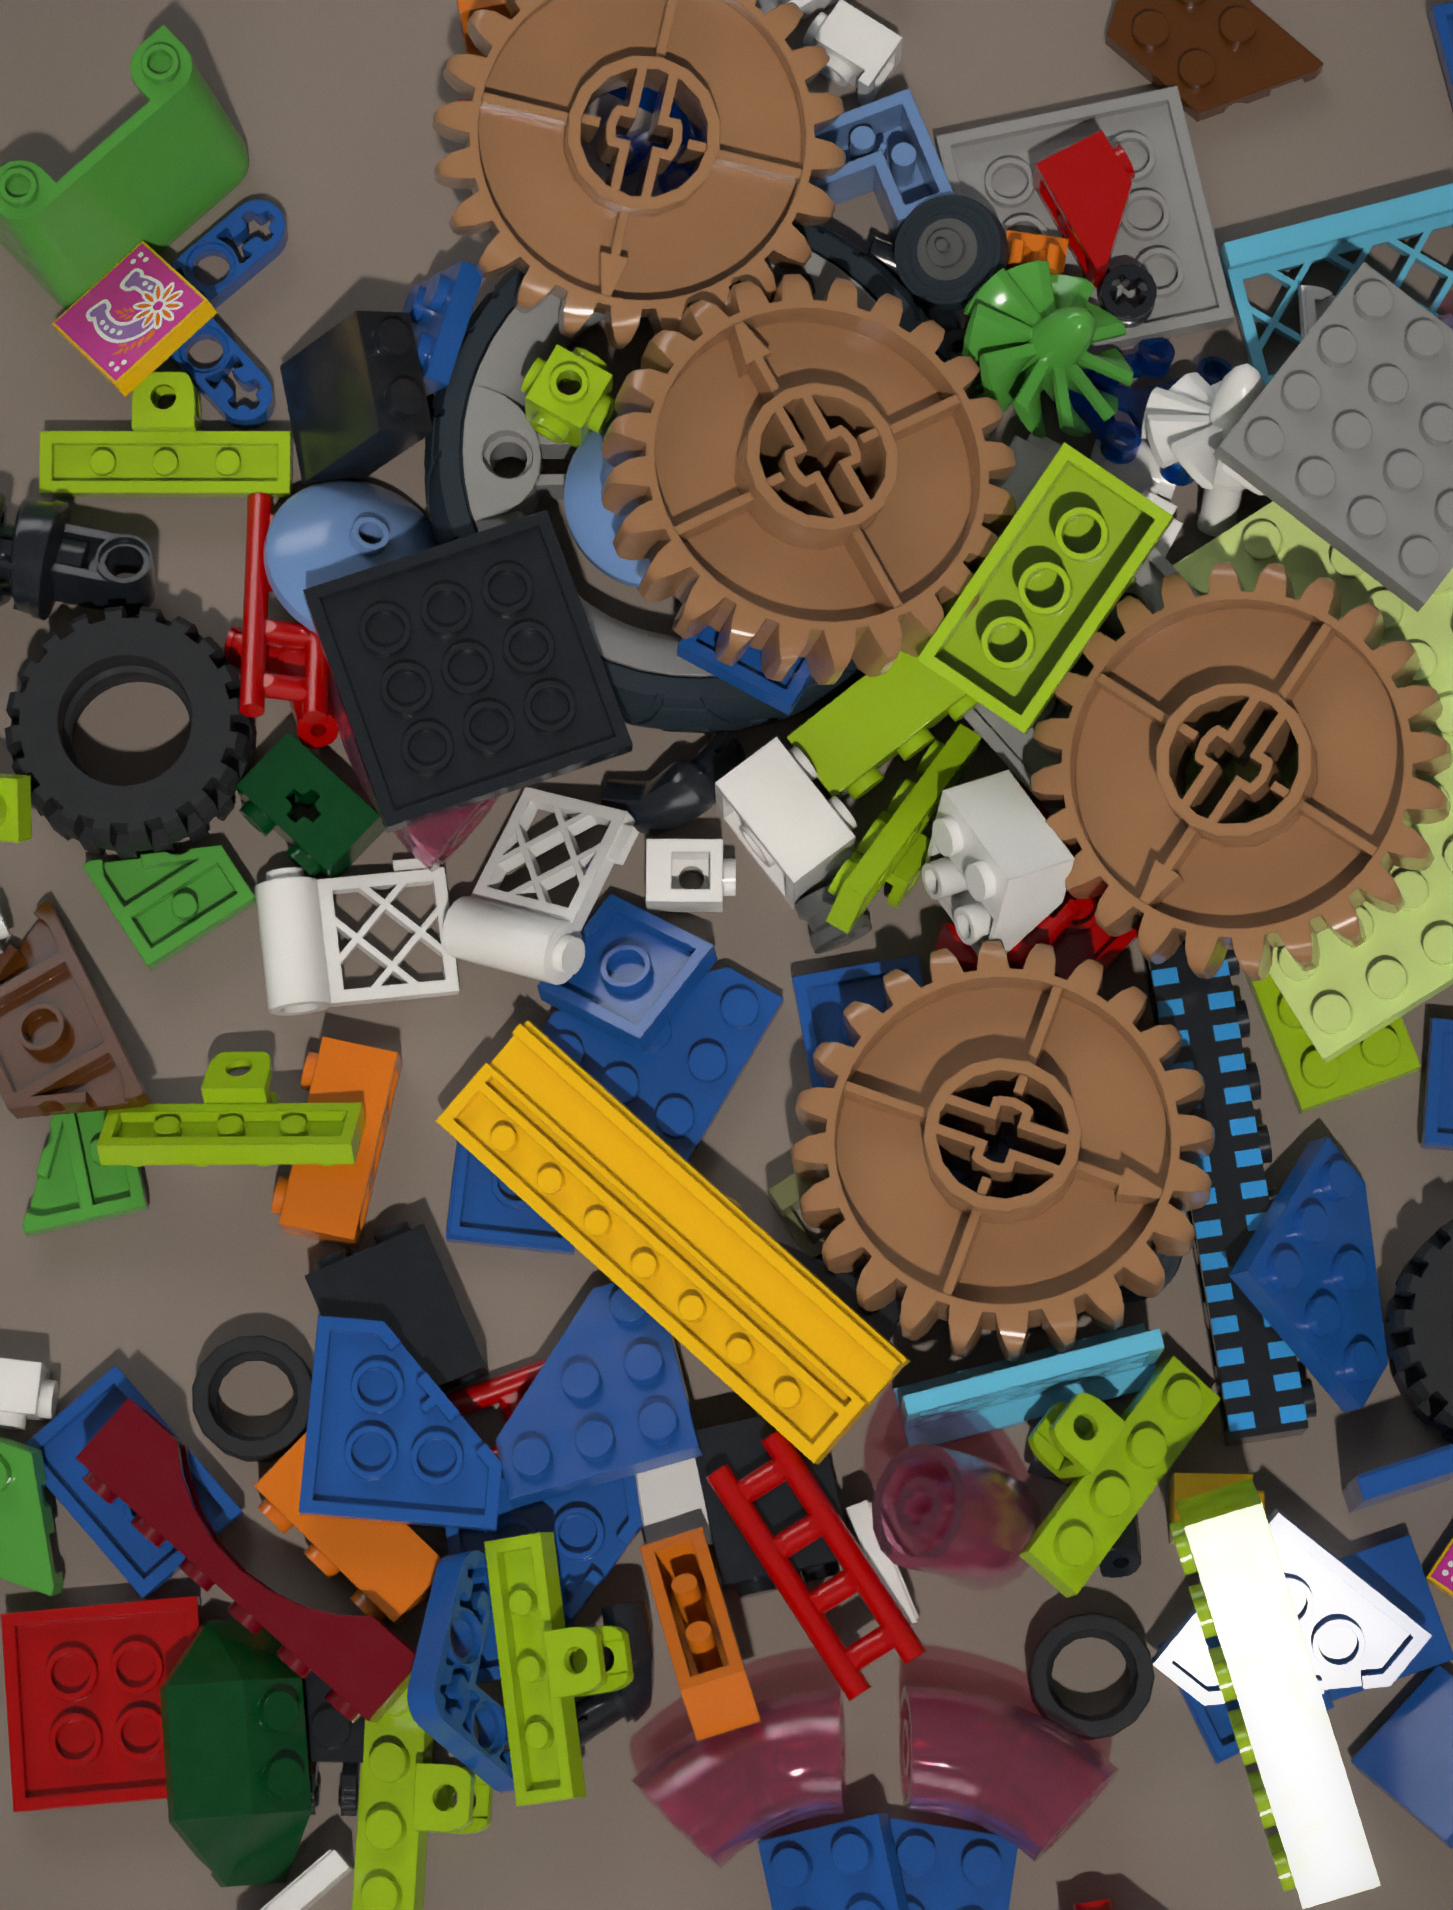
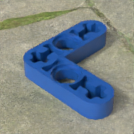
M261 199L247 201L236 208L170 265L206 297L216 309L277 258L285 249L288 232L284 216L280 209L269 201ZM254 220L262 226L271 221L269 225L271 238L265 242L257 236L249 240L241 247L247 260L239 263L232 247L227 245L225 241L231 238L237 249L250 236L247 228L249 222ZM210 256L223 258L230 267L227 277L215 285L203 284L195 277V269L198 263ZM213 318L169 357L181 372L189 375L198 391L235 428L243 430L257 429L264 425L273 415L275 397L266 375ZM209 339L221 345L223 348L222 358L212 368H196L188 360L191 347L200 340ZM236 364L240 365L239 368L233 370ZM231 371L235 381L244 391L249 393L256 388L259 389L256 393L259 405L255 409L250 410L246 405H241L237 409L233 408L237 402L232 389L224 381ZM219 383L216 389H213L211 387L212 385Z
M479 1550L445 1555L439 1561L429 1596L408 1684V1707L412 1718L420 1728L490 1787L500 1793L514 1791L505 1709L475 1684L492 1613L486 1555ZM450 1627L454 1634L455 1650H453L451 1645ZM474 1717L478 1726V1741L474 1731Z

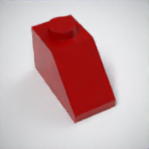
M1102 130L1036 163L1033 178L1034 189L1061 236L1069 239V250L1085 278L1095 288L1102 285L1107 274L1128 205L1132 186L1131 180L1135 178L1133 166L1124 149L1119 144L1111 147Z

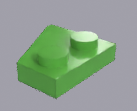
M221 845L192 848L188 852L181 854H170L167 852L141 854L139 859L104 863L102 859L91 860L82 865L150 971L256 904L255 896Z
M108 1110L52 1115L49 1125L51 1132L47 1146L42 1150L36 1172L38 1179L29 1212H25L22 1223L24 1234L27 1237L149 1210L140 1167L101 1165L96 1145Z
M0 1436V1578L49 1596L62 1592L64 1582L62 1571L55 1572L49 1537L50 1533L55 1532L51 1506L44 1496V1485L47 1480L42 1450Z

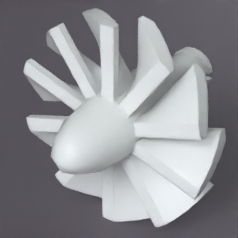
M1248 363L1234 367L1222 381L1211 386L1197 372L1185 374L1169 390L1156 387L1149 396L1143 418L1141 439H1148L1156 463L1160 467L1165 468L1179 462L1186 472L1204 488L1197 527L1203 533L1218 537L1237 524L1236 518L1244 489L1247 488L1259 496L1265 495L1213 455L1265 388L1258 370Z

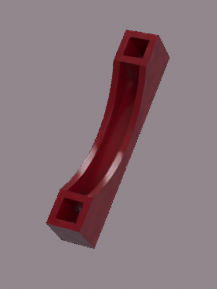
M128 1398L77 1455L76 1459L89 1470L82 1480L96 1494L110 1505L118 1497L137 1513L130 1522L135 1529L158 1548L166 1540L185 1556L184 1560L178 1565L179 1568L207 1592L214 1584L221 1588L234 1600L227 1608V1611L254 1635H257L263 1627L283 1644L276 1652V1655L303 1679H306L313 1671L332 1689L324 1698L349 1721L355 1723L362 1715L367 1721L377 1723L408 1688L416 1650L381 1619L373 1616L338 1615L308 1608L278 1594L245 1569L224 1546L204 1512L192 1478L188 1446L141 1404Z

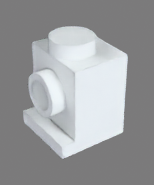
M839 0L829 16L823 12L817 15L804 36L803 44L806 46H822L826 49L830 60L820 73L839 86L846 87L849 83L858 89L857 102L863 106L874 100L900 63L903 37L844 0Z
M646 839L647 912L653 915H660V912H723V896H736V858H723V839ZM690 871L697 872L703 877L704 882L699 889H684L679 883L682 875Z
M0 1358V1428L25 1430L26 1419L44 1421V1418L54 1419L58 1402L59 1384L57 1380H50L51 1370L42 1362Z

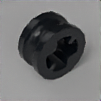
M1121 265L1112 269L1105 276L1101 285L1099 307L1121 320L1125 328H1134L1143 324L1151 316L1157 297L1156 284L1153 277L1145 269L1135 265ZM1122 284L1128 291L1138 287L1142 291L1138 299V305L1140 306L1133 308L1128 302L1122 303L1119 306L1113 301L1116 300L1118 291L1116 286Z

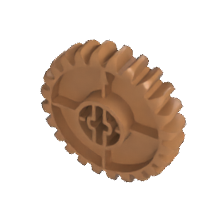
M504 0L512 20L495 11L484 9L474 11L467 24L468 34L475 47L486 57L473 54L453 55L448 58L443 72L445 81L456 92L471 101H455L440 106L434 113L432 127L436 133L444 138L465 144V148L453 151L442 158L435 166L434 174L435 180L439 185L452 189H471L473 193L453 212L449 221L452 232L457 235H473L489 231L493 237V240L487 245L477 264L476 270L483 278L488 279L499 276L516 266L524 274V277L516 292L515 308L521 313H528L538 307L550 294L560 298L562 302L558 316L559 331L562 335L569 338L574 337L581 330L593 312L604 314L605 333L609 345L616 349H624L632 340L641 317H649L655 335L662 330L679 332L680 321L687 307L700 300L716 304L726 313L728 294L732 286L738 283L751 281L762 289L767 300L770 302L777 287L774 275L766 261L780 268L797 270L801 269L811 258V248L807 240L792 223L802 226L822 225L832 218L835 210L834 201L825 191L809 183V180H819L832 176L840 171L846 162V154L842 148L830 141L815 138V132L823 130L838 119L844 112V105L839 96L829 93H809L807 84L823 70L830 58L826 49L822 46H806L791 50L786 40L803 16V12L797 4L790 2L779 5L764 14L755 6L757 0ZM621 87H627L623 106L617 104L612 110L597 139L598 161L610 164L605 183L589 166L581 145V141L589 143L592 141L599 128L601 118L584 114L583 112L600 95ZM643 87H647L658 92L647 141L661 144L662 148L652 146L642 162L635 196H629L621 192L620 187L631 141L617 138L616 134L626 136L637 117ZM674 101L687 115L696 141L691 139L687 141L678 154L676 164L692 167L693 170L689 179L679 188L656 197H651L655 177L661 176L666 171L682 143L681 120L669 117Z
M801 274L784 275L770 303L762 289L751 281L735 284L732 286L726 300V313L716 304L700 300L687 307L680 321L679 332L662 330L655 334L641 357V369L634 370L626 376L615 399V410L619 417L610 424L601 447L603 458L614 469L608 475L600 491L601 501L605 509L616 515L627 516L612 542L619 558L631 561L650 559L651 564L637 587L638 592L646 602H660L675 595L683 605L674 619L672 630L686 640L696 636L709 625L719 632L715 646L716 660L730 667L741 659L748 647L761 650V668L766 679L783 682L798 657L806 658L809 673L818 685H829L837 682L850 663L851 658L860 671L868 677H875L887 673L897 659L900 650L918 657L1016 514V499L1006 489L1001 488L1016 468L1014 449L1002 442L987 441L1004 417L999 401L988 397L969 400L965 392L977 376L980 368L971 356H958L944 363L935 354L944 339L945 329L934 320L922 322L910 333L901 328L899 324L903 313L902 300L889 293L881 296L869 312L858 308L857 289L853 281L842 278H835L823 301L813 300L809 283ZM979 593V595L977 596V598L974 600V602L972 603V605H971V607H970V609H969L967 615L972 611V609H973V608L975 607V605L978 603L979 598H980V593Z
M1219 562L1214 564L1209 576L1208 594L1195 597L1187 581L1179 573H1172L1165 576L1162 580L1161 593L1164 604L1162 610L1152 614L1139 600L1132 596H1126L1116 604L1118 618L1126 633L1117 641L1112 640L1101 632L1095 633L1083 651V654L1093 667L1089 675L1085 677L1069 672L1055 692V696L1070 712L1069 718H1050L1038 722L1034 728L1033 738L1049 755L1061 760L1059 764L1043 767L1034 773L1030 779V791L1043 804L1063 808L1051 815L1045 822L1055 831L1070 853L1075 855L1072 870L1065 879V888L1074 898L1078 899L1093 898L1103 894L1098 902L1095 919L1098 926L1109 936L1117 937L1125 934L1141 923L1138 934V947L1145 959L1154 964H1161L1173 956L1183 940H1185L1188 965L1194 974L1202 979L1213 978L1222 967L1227 950H1234L1242 970L1252 982L1263 981L1267 978L1272 966L1273 948L1283 945L1302 970L1309 971L1315 969L1319 965L1320 957L1318 933L1329 928L1340 941L1351 948H1357L1366 940L1364 926L1356 911L1361 904L1367 901L1376 908L1393 914L1399 912L1405 905V900L1389 873L1393 866L1408 870H1426L1434 860L1428 843L1411 827L1412 824H1433L1444 821L1449 816L1450 803L1443 791L1429 782L1420 780L1442 773L1450 768L1453 762L1452 749L1444 738L1428 732H1421L1429 728L1441 716L1443 706L1437 690L1432 687L1422 685L1407 686L1419 669L1420 661L1411 643L1403 640L1389 642L1379 647L1385 625L1381 611L1372 604L1365 603L1351 609L1340 619V592L1336 582L1327 577H1319L1308 585L1299 600H1296L1292 581L1283 564H1268L1260 573L1254 591H1245L1232 563ZM1233 722L1228 731L1222 727ZM1298 744V773L1291 790L1285 787L1286 782L1280 770ZM1193 753L1195 754V762L1201 769V772L1185 794V770ZM1251 758L1259 775L1251 783L1236 775L1232 783H1230L1223 772V767L1231 759L1245 767ZM1253 811L1262 816L1245 823Z
M998 940L984 941L978 953L977 970L963 972L957 958L947 948L933 951L930 955L931 983L921 988L908 974L899 969L885 974L883 983L887 1011L882 1013L871 1005L858 1001L850 1003L843 1010L845 1030L853 1047L838 1042L821 1043L813 1054V1061L817 1075L828 1088L814 1087L804 1090L797 1096L795 1104L799 1122L814 1135H809L794 1144L791 1149L793 1170L799 1177L818 1182L802 1195L799 1203L804 1223L809 1227L824 1230L835 1228L823 1244V1263L829 1271L835 1274L851 1272L865 1266L856 1287L858 1305L865 1311L874 1312L882 1309L897 1297L903 1299L900 1314L901 1333L903 1337L911 1341H917L927 1334L938 1318L949 1323L951 1352L954 1356L964 1358L971 1354L977 1346L983 1329L996 1330L999 1348L1004 1358L1008 1361H1020L1023 1358L1027 1347L1028 1329L1042 1327L1049 1342L1059 1352L1065 1353L1074 1350L1077 1314L1084 1311L1102 1328L1108 1331L1118 1329L1123 1325L1124 1302L1119 1287L1123 1285L1133 1293L1147 1298L1158 1296L1164 1289L1165 1272L1158 1256L1154 1252L1166 1256H1184L1189 1253L1194 1244L1195 1231L1193 1225L1181 1211L1202 1208L1209 1201L1212 1181L1207 1173L1192 1163L1208 1156L1213 1150L1215 1131L1209 1121L1198 1116L1189 1115L1201 1103L1204 1097L1205 1082L1202 1075L1196 1070L1185 1068L1170 1070L1179 1056L1182 1035L1171 1024L1157 1025L1140 1032L1146 1012L1147 995L1141 989L1133 986L1120 991L1108 1002L1101 998L1103 965L1095 960L1087 959L1078 965L1068 980L1055 976L1056 958L1054 948L1051 945L1036 944L1029 952L1023 969L1009 968L1006 951L1001 942ZM1034 1111L1046 1117L1055 1130L1034 1123ZM1001 1136L1012 1137L1017 1140V1151L1009 1148L1004 1163L993 1162L988 1159V1148L996 1150ZM947 1167L972 1175V1187L976 1192L959 1183ZM1015 1190L1026 1193L1013 1197Z

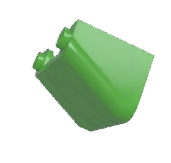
M164 24L140 44L132 55L130 62L132 81L138 91L149 102L57 182L33 162L25 160L10 161L0 167V243L47 293L66 310L142 241L147 243L157 254L162 253L235 189L247 175L250 163L245 142L186 47Z

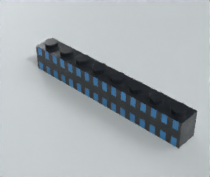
M1183 940L1174 955L1161 964H1154L1146 960L1143 955L1142 959L1154 1027L1171 1024L1182 1035L1179 1056L1170 1070L1180 1068L1196 1070L1202 1075L1205 1082L1204 1097L1201 1103L1189 1115L1198 1116L1209 1121L1215 1131L1213 1150L1208 1156L1192 1163L1207 1173L1212 1181L1209 1201L1202 1208L1185 1212L1195 1231L1192 1253L1217 1395L1221 1398L1218 1405L1225 1446L1303 1435L1309 1428L1307 1418L1316 1417L1317 1415L1312 1381L1310 1378L1300 1379L1297 1357L1229 1276L1279 1193L1277 1187L1267 1189L1263 1164L1272 1162L1271 1141L1267 1125L1256 1126L1252 1101L1261 1100L1259 1072L1256 1062L1245 1063L1241 1038L1250 1037L1248 1009L1244 999L1234 1000L1230 976L1239 975L1240 973L1239 962L1234 950H1227L1222 967L1213 978H1198L1188 965L1185 940Z

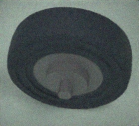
M943 195L927 200L907 216L896 238L894 250L895 264L905 287L922 302L943 310L965 309L970 299L985 282L1003 268L1006 270L1009 257L1008 240L999 219L983 204L965 196Z

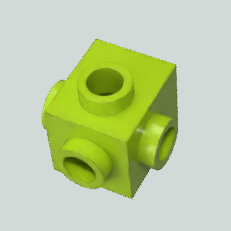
M558 344L547 361L538 357L529 369L520 390L527 394L525 397L526 421L530 422V426L546 439L558 444L566 442L575 448L582 445L591 431L600 434L615 410V399L612 398L613 375L606 371L608 368L606 363L585 349L575 348L573 352H570ZM563 384L577 393L565 395L558 389Z

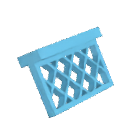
M1453 183L1223 243L1218 252L1224 276L1227 279L1248 361L1260 373L1265 387L1275 374L1268 375L1262 349L1272 331L1297 345L1300 344L1301 335L1278 321L1294 293L1298 294V288L1301 286L1300 283L1309 267L1316 262L1326 260L1348 273L1335 295L1337 296L1363 264L1371 248L1386 245L1407 257L1393 282L1398 288L1401 286L1414 262L1445 280L1429 308L1421 303L1419 304L1453 329V322L1436 313L1453 284V267L1449 270L1420 253L1432 232L1453 227ZM1420 236L1413 248L1401 242V240ZM1361 251L1354 264L1340 257ZM1301 267L1294 280L1281 273L1282 271ZM1267 276L1288 289L1272 318L1249 304L1244 281ZM1254 320L1266 326L1260 339L1258 338Z
M1144 1323L1077 1340L1074 1350L1065 1353L1059 1352L1055 1347H1050L1024 1354L1020 1361L1004 1359L894 1388L893 1394L909 1454L1041 1420L1053 1404L1058 1402L1069 1403L1070 1399L1079 1393L1091 1394L1104 1403L1138 1394L1156 1370L1155 1363L1165 1348L1160 1328L1146 1332Z

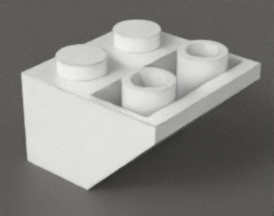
M1009 770L942 791L936 820L932 826V836L925 864L922 867L921 878L927 893L932 899L939 901L954 922L960 939L965 944L970 945L977 955L984 941L994 940L1001 942L1007 954L1053 912L1064 900L1066 892L1065 879L1072 871L1075 860L1055 831L1045 822L1044 816Z

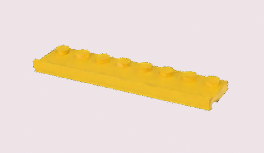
M528 1020L523 1025L519 1024L512 1032L514 1036L490 1064L485 1063L437 1118L436 1122L809 1460L819 1465L905 1365L907 1366L911 1360L536 1025Z

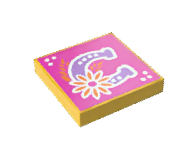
M142 241L52 323V326L63 339L126 397L218 312L206 297L147 243Z

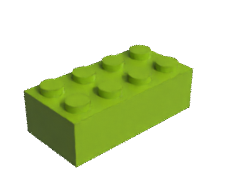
M1064 442L916 660L1022 733L1028 734L1066 675L1071 671L1086 646L1173 522V515ZM979 593H980V598H979L978 603L975 605V607L972 609V611L967 615V613H968V611H969V609H970L972 603L974 602V600L977 598V596H978Z

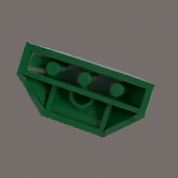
M237 1620L202 1622L194 1634L195 1638L182 1653L160 1687L169 1823L194 1855L212 1871L211 1876L220 1887L284 1883L287 1880L312 1811L302 1677L276 1655L282 1643L264 1627L257 1635H254Z

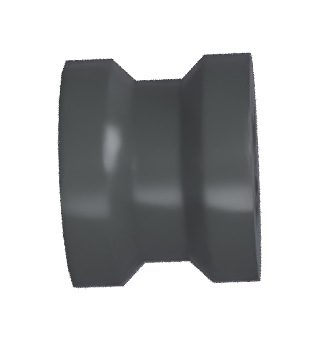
M830 885L805 896L795 904L799 919L807 921L813 932L810 937V944L814 953L817 954L845 946L872 930L871 922L866 914L861 915L848 935L826 922L836 899V896L828 892Z

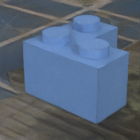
M909 88L842 113L834 123L821 131L815 132V138L830 141L842 148L846 154L845 166L836 174L819 180H809V183L825 191L834 201L835 205L873 191L894 242H896L903 222L916 207L935 197L954 195Z

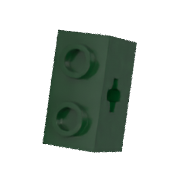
M287 732L236 785L239 796L245 803L239 809L241 815L265 837L272 830L280 835L290 845L284 852L285 855L295 866L302 868L305 875L311 878L318 872L325 878L340 877L385 831L381 816L290 732ZM299 803L308 809L315 805L319 817L313 823L306 817L297 820L294 808Z

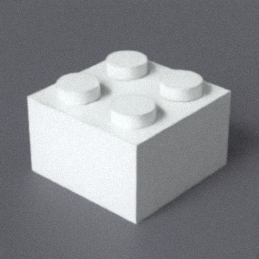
M775 737L715 782L716 812L791 908L795 909V904L799 900L831 882L844 862L851 858L856 841L852 830L857 827V823L846 806L836 796L826 800L813 783L818 774L804 753L796 746L787 751L780 740Z

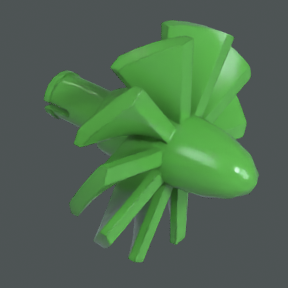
M1032 261L1007 271L1003 268L980 287L970 299L963 312L970 316V320L966 329L962 355L971 356L974 361L980 360L981 380L974 387V392L983 393L975 397V399L988 397L998 400L1003 413L1012 404L1029 432L1033 436L1043 439L1046 433L1040 398L1041 392L1045 390L1056 404L1060 429L1074 437L1088 435L1091 430L1073 408L1068 389L1086 397L1104 422L1117 412L1118 398L1097 389L1082 369L1096 371L1130 386L1133 382L1134 373L1116 348L1092 354L1086 352L1092 343L1126 335V328L1121 320L1100 307L1087 302L1095 288L1087 279L1050 274L1047 261Z

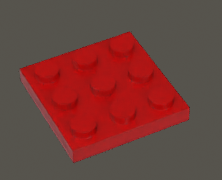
M198 1596L1 1614L13 1812L23 1813L167 1799L160 1687L182 1653L195 1638L194 1634L201 1625L200 1598Z

